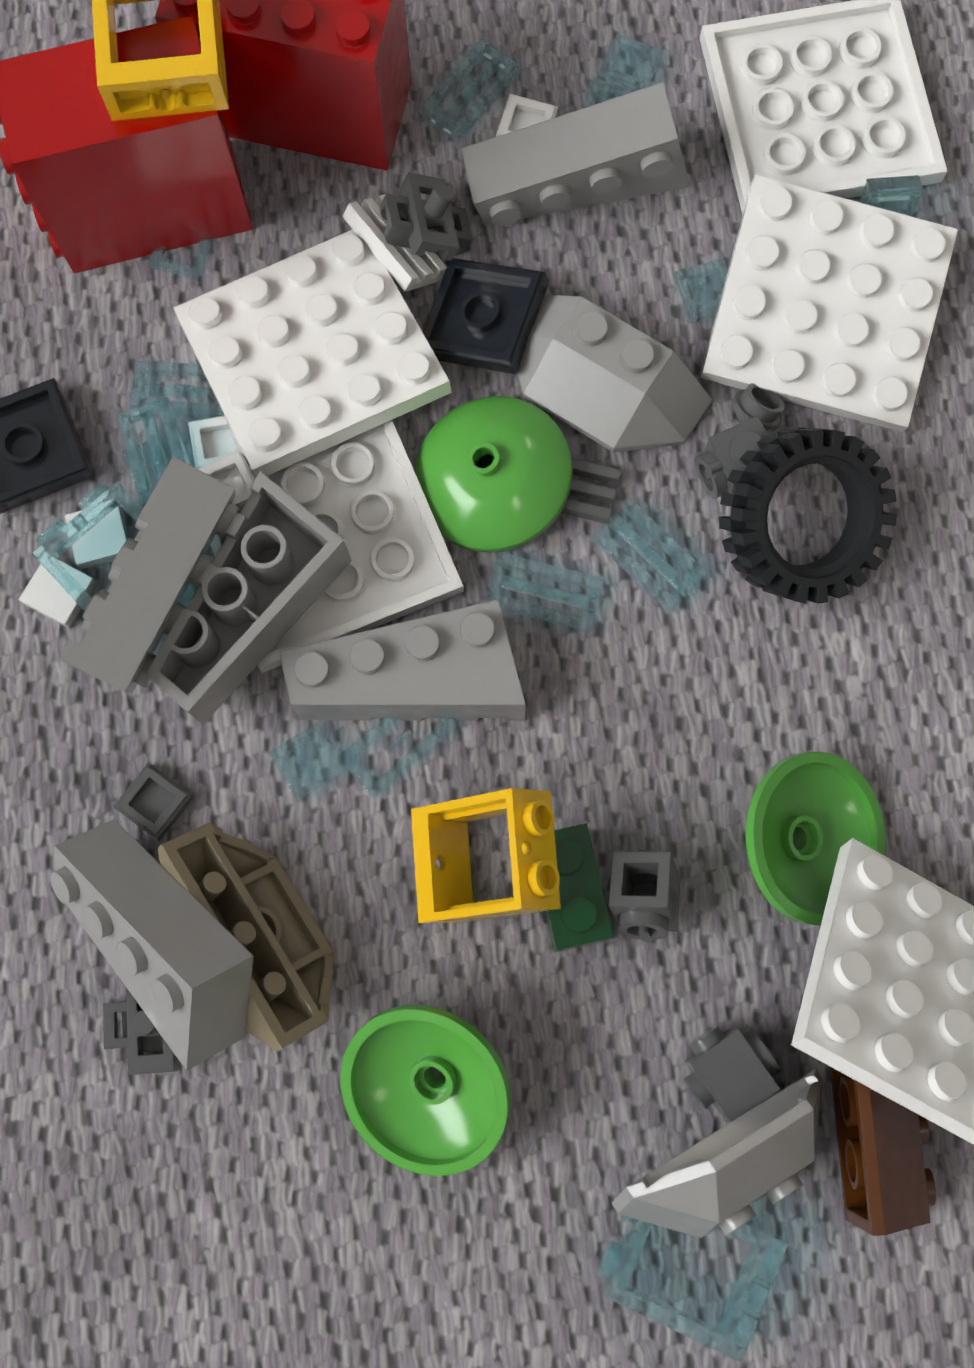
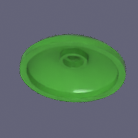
M493 396L466 402L443 416L432 427L421 444L414 472L442 537L459 547L471 551L493 553L521 547L539 537L554 523L563 510L570 494L573 464L566 439L558 425L549 415L526 401L511 397ZM482 456H494L490 466L486 468L477 467V462Z
M805 752L794 754L781 760L760 781L748 810L746 847L754 878L771 905L794 921L803 924L821 925L840 847L854 838L885 856L886 835L879 802L865 777L852 764L839 756L826 752Z
M403 1005L387 1009L372 1017L358 1030L344 1053L340 1072V1087L348 1116L364 1141L376 1153L400 1168L428 1176H446L464 1172L478 1165L489 1156L507 1128L511 1111V1091L503 1063L490 1042L474 1026L453 1013L426 1005ZM432 1067L441 1071L445 1079L437 1078L432 1072Z

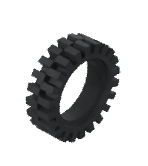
M798 427V429L787 428L777 431L778 437L765 436L756 442L760 448L759 452L747 450L740 458L747 466L745 470L732 469L727 481L737 485L734 494L722 493L720 504L731 506L730 516L719 517V529L731 531L732 536L722 540L725 552L737 555L731 561L736 571L748 574L745 580L755 587L762 588L764 592L806 604L807 601L817 604L828 602V596L840 599L849 594L846 584L860 587L868 580L861 571L863 567L872 570L878 569L883 560L872 553L874 548L879 547L889 550L893 538L880 535L882 525L896 526L897 514L885 512L883 504L897 502L895 490L882 488L881 484L891 479V475L887 467L873 466L881 458L874 449L862 448L865 443L856 436H847L842 431ZM808 464H820L833 472L842 484L847 500L846 524L839 541L829 553L807 565H792L780 556L770 539L767 523L769 504L776 488L786 476L797 468Z

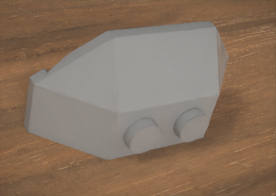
M544 296L517 370L523 398L612 452L684 444L711 404L712 398L672 349L582 296Z
M817 1069L813 1070L681 1154L633 1182L612 1202L616 1212L623 1216L702 1238L717 1227L721 1228L725 1236L733 1233L757 1216L751 1208L752 1204L767 1195L771 1203L775 1205L803 1186L797 1174L815 1160L823 1078Z

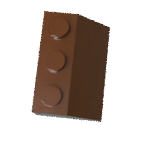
M830 1067L845 1219L872 1236L888 1235L931 1223L929 1206H934L936 1203V1187L931 1170L924 1168L922 1144H927L929 1140L928 1120Z

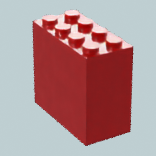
M160 0L155 15L157 23L193 15L200 38L197 0ZM219 0L229 109L221 111L229 137L388 171L412 84L405 0Z
M193 15L116 33L118 63L201 54V42ZM94 38L0 60V125L3 124L6 137L0 139L2 163L8 175L15 174L24 203L26 205L32 204L41 232H48L50 244L56 258L65 257L73 273L253 230L232 144L221 110L112 121L97 87Z

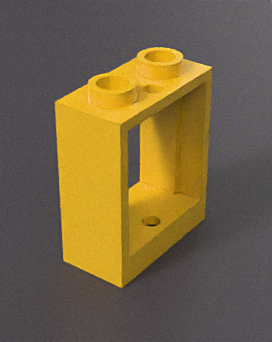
M92 0L97 87L112 121L229 109L219 0H197L201 54L119 63L114 5L155 0Z
M509 788L411 809L418 923H456L561 909L560 875L557 869L554 834L555 817L552 810L551 791ZM507 814L514 897L473 903L467 822ZM436 859H438L440 863L439 869L436 866Z

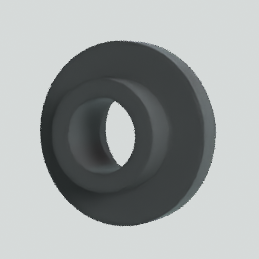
M751 383L746 389L736 393L732 399V408L736 413V419L739 423L758 415L765 430L771 429L774 431L782 422L781 413L784 410V402L778 394L763 390L754 383Z

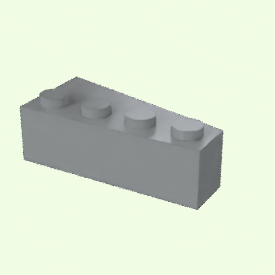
M664 82L461 148L473 204L485 226L491 224L505 226L523 218L690 187Z
M172 457L137 519L135 528L139 529L135 540L129 537L112 563L108 576L112 583L108 591L102 589L98 595H94L83 614L84 621L81 631L85 632V635L80 644L77 645L68 641L59 660L126 693L133 694L137 684L147 688L151 679L146 676V673L156 657L153 653L163 634H169L182 609H187L180 602L189 584L199 588L198 580L208 562L213 563L214 557L206 554L215 534L225 538L228 526L236 512L240 510L239 507L232 504L235 498V488Z
M259 471L250 487L252 493L241 513L236 512L226 530L227 538L213 563L208 562L198 580L200 586L189 606L180 612L146 673V676L201 725L205 724L352 561L345 541L261 471Z
M498 599L279 652L290 704L299 720L400 718L401 721H422V718H455L456 721H478V718H505V721H525L526 704Z
M115 819L54 845V872L50 876L54 893L63 904L68 905L186 1071L245 1038L253 955Z

